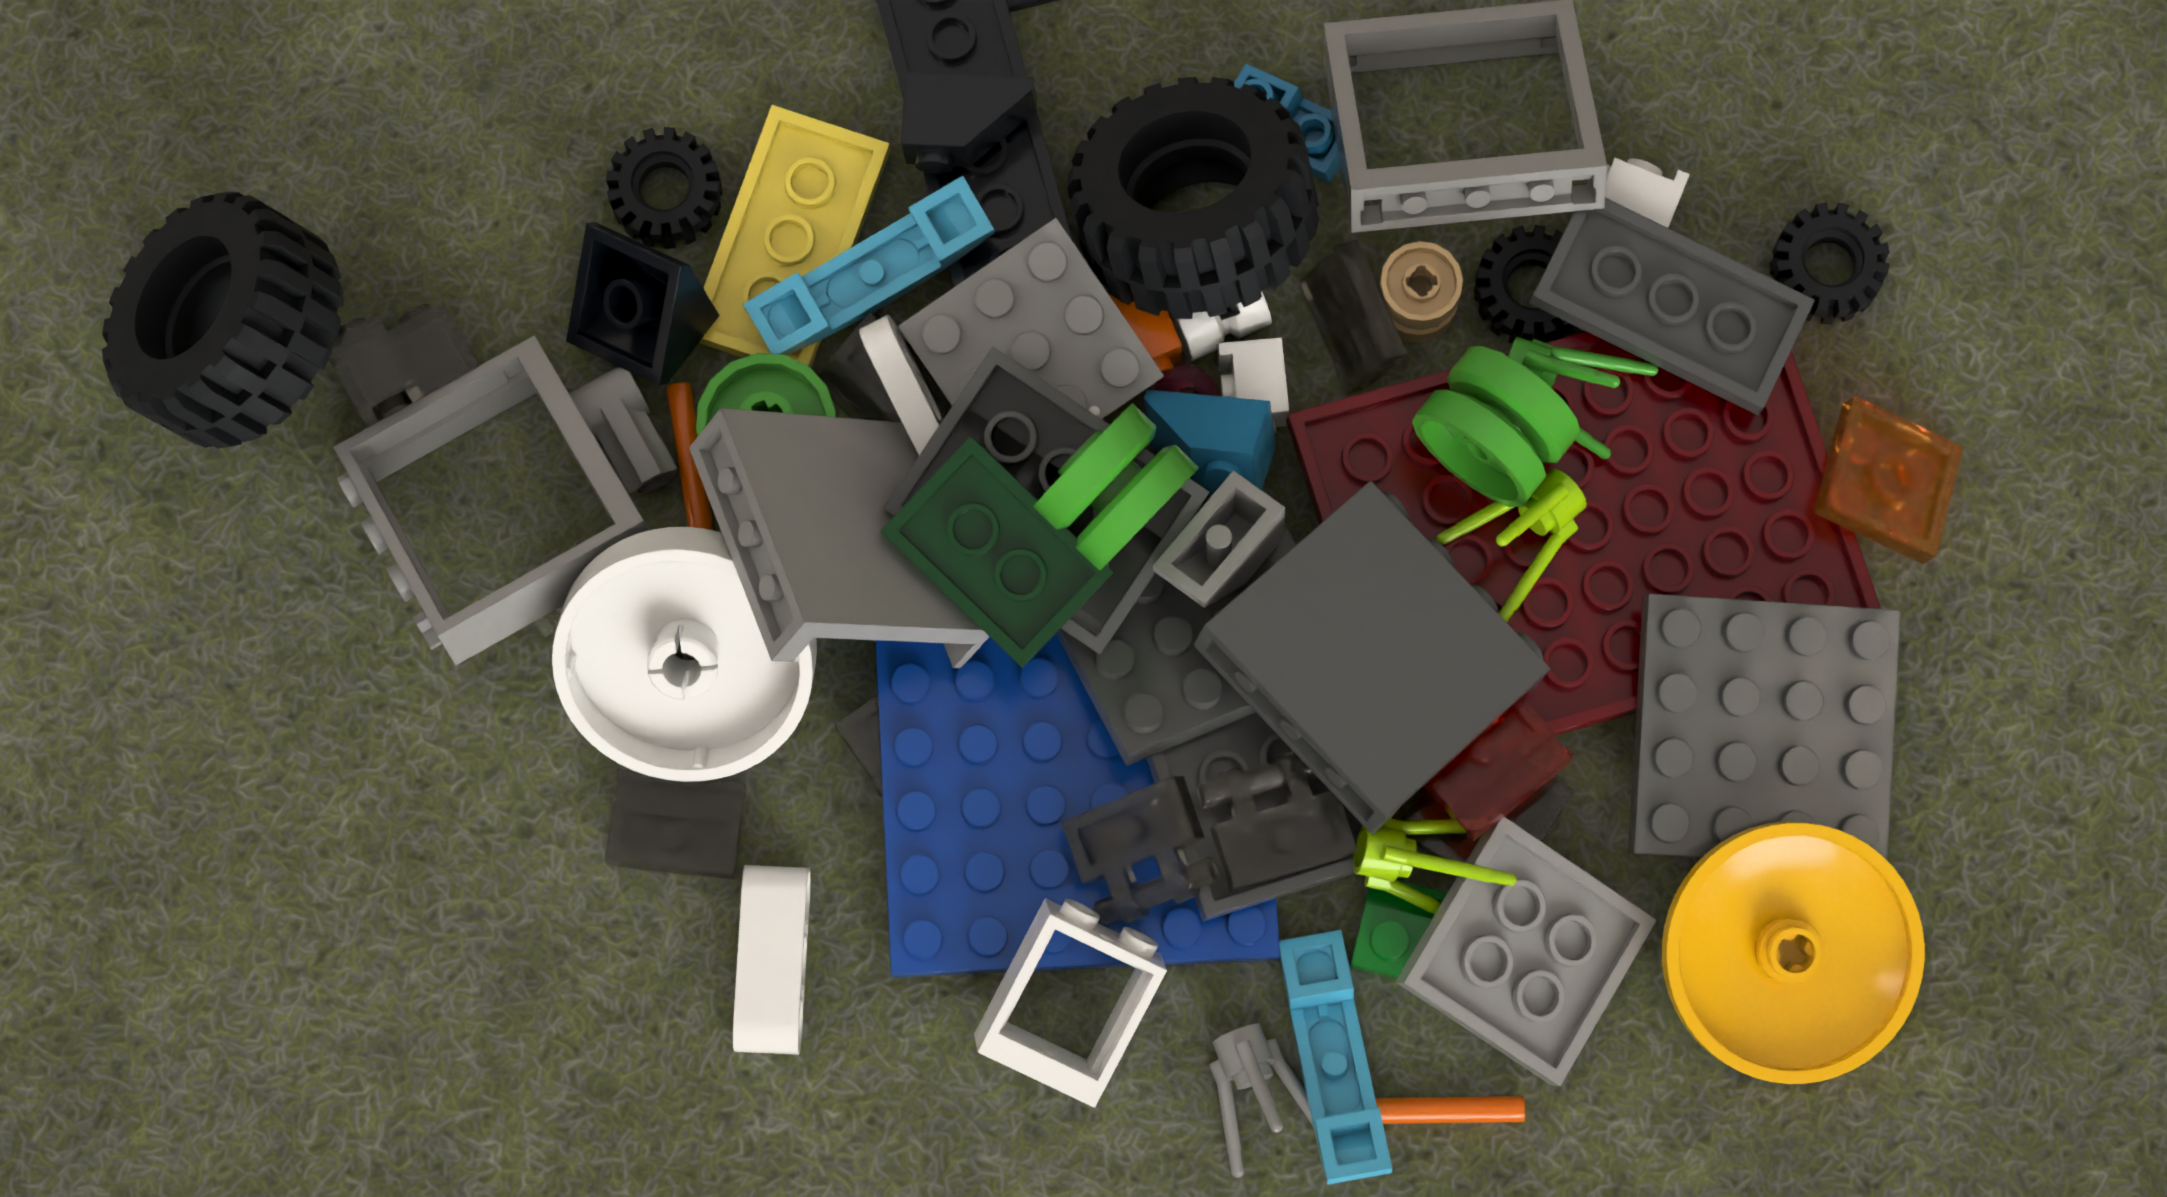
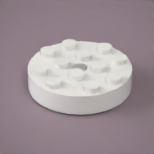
M695 527L659 528L635 534L608 547L596 556L577 577L566 597L555 633L552 652L553 677L557 693L570 720L595 748L610 759L633 771L664 780L682 782L714 780L734 775L762 762L785 743L796 729L809 701L816 666L817 640L813 638L793 662L771 661L722 532ZM679 641L681 652L693 656L694 660H683L674 655L677 653Z

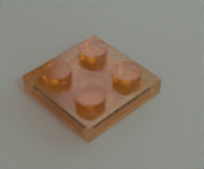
M1853 396L1842 404L1814 513L1921 564H1925L1937 555L1963 447L1860 397Z

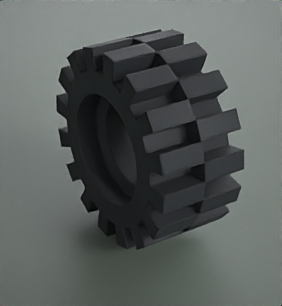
M664 127V135H655L653 128L643 130L644 139L636 142L633 136L624 142L626 151L623 154L616 151L611 159L613 170H607L606 183L609 189L607 195L614 216L618 223L624 226L625 232L633 239L636 236L642 238L644 245L654 248L655 242H662L665 249L676 248L675 241L685 239L688 245L696 241L695 233L700 229L706 233L711 228L713 214L718 216L720 212V195H723L716 162L713 161L711 152L703 143L699 146L695 136L686 131L683 137L677 136L675 128ZM662 167L679 170L689 181V189L685 199L678 206L667 210L655 209L649 206L641 197V185L645 177L653 170Z
M1827 202L1816 204L1813 211L1809 213L1806 208L1796 214L1792 222L1786 224L1772 252L1773 258L1770 262V274L1775 275V280L1815 300L1806 318L1809 322L1813 316L1821 317V324H1832L1835 318L1840 317L1842 322L1853 319L1858 311L1864 312L1870 306L1883 286V281L1888 274L1890 263H1886V258L1890 253L1888 242L1881 244L1879 240L1883 231L1877 223L1870 228L1865 223L1869 215L1859 209L1856 216L1847 213L1848 204L1838 203L1835 210H1828ZM1823 242L1840 245L1849 253L1852 259L1853 272L1851 277L1838 285L1819 283L1809 274L1806 267V254L1809 249Z
M1534 225L1532 232H1525L1524 226L1515 227L1512 229L1511 236L1505 237L1502 233L1494 239L1492 248H1487L1481 258L1474 288V299L1479 303L1478 313L1483 321L1486 319L1492 324L1490 330L1498 337L1502 332L1509 335V343H1514L1516 336L1531 342L1533 338L1539 341L1550 338V341L1561 339L1563 332L1567 329L1571 331L1574 328V325L1542 309L1520 305L1512 298L1508 289V278L1517 268L1524 265H1538L1546 269L1563 235L1557 229L1554 236L1544 233L1546 226Z

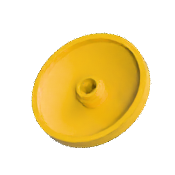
M1782 821L1755 826L1734 834L1707 852L1689 871L1675 893L1668 910L1662 938V967L1668 995L1677 1015L1692 1037L1715 1058L1735 1070L1757 1079L1783 1084H1807L1832 1079L1856 1069L1878 1054L1895 1037L1909 1016L1918 996L1925 962V943L1919 912L1909 889L1894 867L1871 846L1850 834L1816 823Z

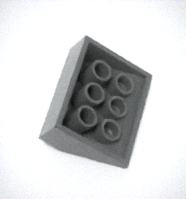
M992 346L884 507V510L895 516L970 436L1039 500L1061 476L1057 471L1098 429L1104 432L1110 425ZM1144 449L1133 461L1143 469L1155 455ZM1189 478L1106 564L1114 573L1061 629L1098 654H1101L1154 576L1153 565L1188 525L1209 494V491ZM1090 505L1067 528L1078 538L1099 513Z

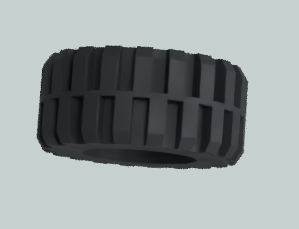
M1196 77L1178 78L1177 85L1162 88L1160 82L1144 88V95L1134 100L1127 96L1116 103L1111 109L1112 115L1110 117L1100 116L1087 132L1089 141L1082 140L1078 145L1071 160L1073 167L1068 174L1067 181L1070 207L1084 255L1100 283L1107 286L1108 292L1128 305L1134 300L1136 309L1159 316L1161 310L1169 311L1170 316L1175 319H1192L1193 313L1207 312L1209 317L1227 314L1226 307L1240 302L1243 307H1246L1260 300L1262 297L1261 291L1267 287L1275 290L1291 275L1289 266L1298 267L1310 249L1309 241L1316 235L1319 223L1317 212L1319 202L1304 135L1299 124L1291 120L1290 112L1279 101L1273 98L1267 100L1266 93L1244 83L1239 89L1235 87L1234 82L1230 79L1212 77L1210 83H1199ZM1219 182L1237 186L1220 201L1198 210L1168 213L1151 209L1166 195L1189 185Z
M224 192L194 199L191 201L189 209L177 208L165 217L166 224L161 229H153L142 241L145 245L136 258L131 256L123 269L126 275L120 288L115 287L109 301L112 312L110 318L104 319L102 332L107 346L102 349L103 363L108 373L107 376L116 396L123 400L124 405L195 445L205 448L214 446L218 449L242 445V441H252L267 434V426L270 424H281L292 414L290 409L298 399L305 400L314 387L311 382L319 368L324 370L329 361L331 353L328 351L332 338H338L341 325L337 309L343 306V288L340 281H338L341 275L334 255L330 253L328 245L319 236L251 195L244 196L240 192Z

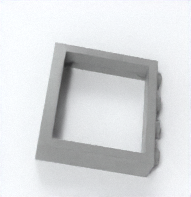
M1573 0L1324 23V68L1351 233L1605 208L1607 162ZM1553 36H1556V38H1546V39H1542V37H1553ZM1559 53L1579 149L1367 169L1351 73ZM1586 179V185L1572 186L1573 180ZM1380 199V205L1364 206V201Z
M535 335L333 447L347 471L337 477L343 492L353 508L364 503L371 515L360 521L366 534L379 555L390 549L397 562L386 568L403 600L407 602L416 597L423 609L420 613L412 616L416 625L423 634L430 649L432 650L443 644L455 665L563 606L573 583L596 556L622 539L649 531ZM537 393L614 525L450 616L376 482Z

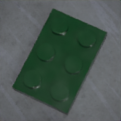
M970 436L880 532L1023 668L1114 572L1107 565L1099 571L1076 549L1078 538L1068 528H1054L1033 507L1038 499Z

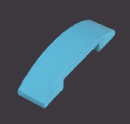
M961 176L908 207L911 212L910 214L802 277L797 272L743 303L771 354H784L787 356L867 317L937 275L995 233L993 226L965 178Z
M1336 930L1279 940L1280 962L1296 1048L1327 1185L1392 1173V1164L1380 1108H1377L1354 1001V987L1342 931Z

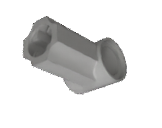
M618 366L569 392L596 441H600L631 499L655 491L679 474L674 464L675 461L648 417L651 411L629 371Z

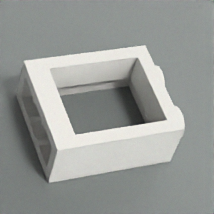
M1045 898L974 1033L977 1051L1095 1108L1167 969L1161 953L1156 951L1158 944L1147 935L1129 927H1123L1119 934L1099 924L1100 916L1079 902L1065 899L1061 906ZM1055 930L1135 967L1087 1059L1007 1022Z

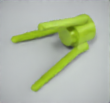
M1551 469L1546 474L1543 482L1525 505L1518 507L1520 517L1496 537V543L1503 547L1528 528L1541 536H1545L1549 531L1551 533V536L1498 614L1506 622L1509 621L1514 612L1519 608L1561 545L1578 530V526L1573 519L1587 506L1586 498L1578 485L1567 474L1558 469ZM1494 502L1439 533L1437 541L1441 545H1446L1515 507Z
M1391 818L1373 835L1362 826L1357 837L1353 856V872L1366 876L1364 886L1389 892L1429 913L1436 914L1441 903L1396 880L1397 877L1408 878L1413 867L1506 886H1513L1517 882L1516 876L1512 873L1416 852V841L1406 838V835L1484 832L1489 824L1484 819L1397 820Z

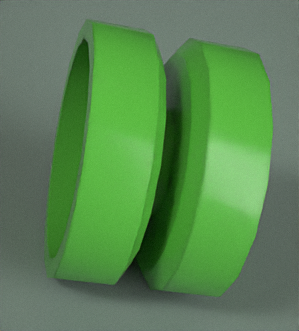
M1472 346L1467 349L1448 374L1446 379L1450 390H1435L1416 413L1412 424L1416 435L1427 450L1448 471L1472 489L1493 501L1509 507H1523L1546 477L1542 463H1558L1580 434L1581 430L1578 420L1566 402L1545 381L1524 365L1501 352L1484 346Z
M756 353L730 362L710 379L698 402L696 432L699 436L720 408L837 417L827 385L808 365L784 354Z
M1133 403L1104 432L1098 429L1057 471L1061 476L1033 506L1054 528L1062 529L1069 527L1091 505L1099 515L1078 536L1076 549L1099 571L1199 469L1177 445L1164 447L1143 469L1133 460L1155 438L1157 426Z

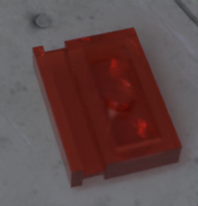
M1521 697L1431 778L1424 787L1453 820L1456 819L1466 830V835L1473 842L1571 763L1574 754L1568 748L1565 749L1553 736L1554 732Z

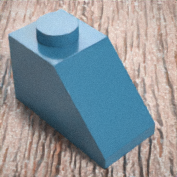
M1146 390L1143 398L1146 417L1157 426L1155 438L1150 442V445L1158 453L1164 447L1177 445L1199 467L1190 479L1209 491L1208 495L1212 496L1233 470L1262 490L1276 449L1270 401Z

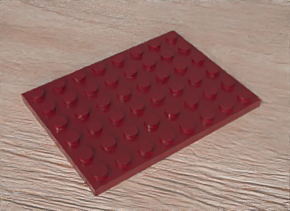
M1588 332L1547 342V344L1650 363ZM1792 350L1764 409L1759 415L1739 407L1658 367V373L1655 376L1590 367L1618 376L1620 384L1616 388L1593 384L1560 374L1557 375L1552 389L1566 402L1576 416L1579 427L1611 450V455L1607 459H1602L1574 441L1558 463H1542L1546 474L1551 469H1558L1567 474L1581 489L1587 503L1586 508L1573 519L1578 526V530L1561 545L1519 608L1507 622L1515 632H1522L1528 635L1538 645L1543 654V661L1551 669L1534 690L1529 694L1525 693L1444 768L1635 714L1643 594L1881 609ZM1451 369L1288 414L1286 424L1319 525L1370 481L1381 492H1389L1398 498L1408 512L1409 521L1426 539L1432 538L1436 541L1439 533L1496 502L1472 489L1448 471L1427 450L1414 430L1412 420L1435 390H1450L1446 378ZM1518 507L1505 512L1466 535L1460 536L1446 545H1442L1451 555L1454 563L1453 567L1471 586L1477 585L1483 588L1493 598L1498 607V613L1551 536L1550 531L1545 536H1541L1528 528L1506 546H1499L1496 543V537L1520 517Z

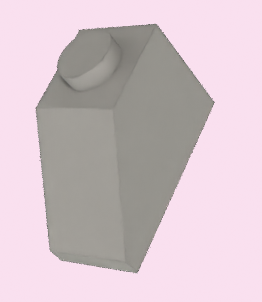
M1233 470L1155 562L1153 571L1199 605L1206 608L1245 585L1282 541L1285 530V507Z

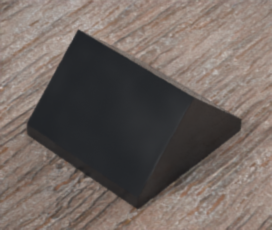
M596 222L586 223L566 342L659 386L668 384L720 316L690 265Z

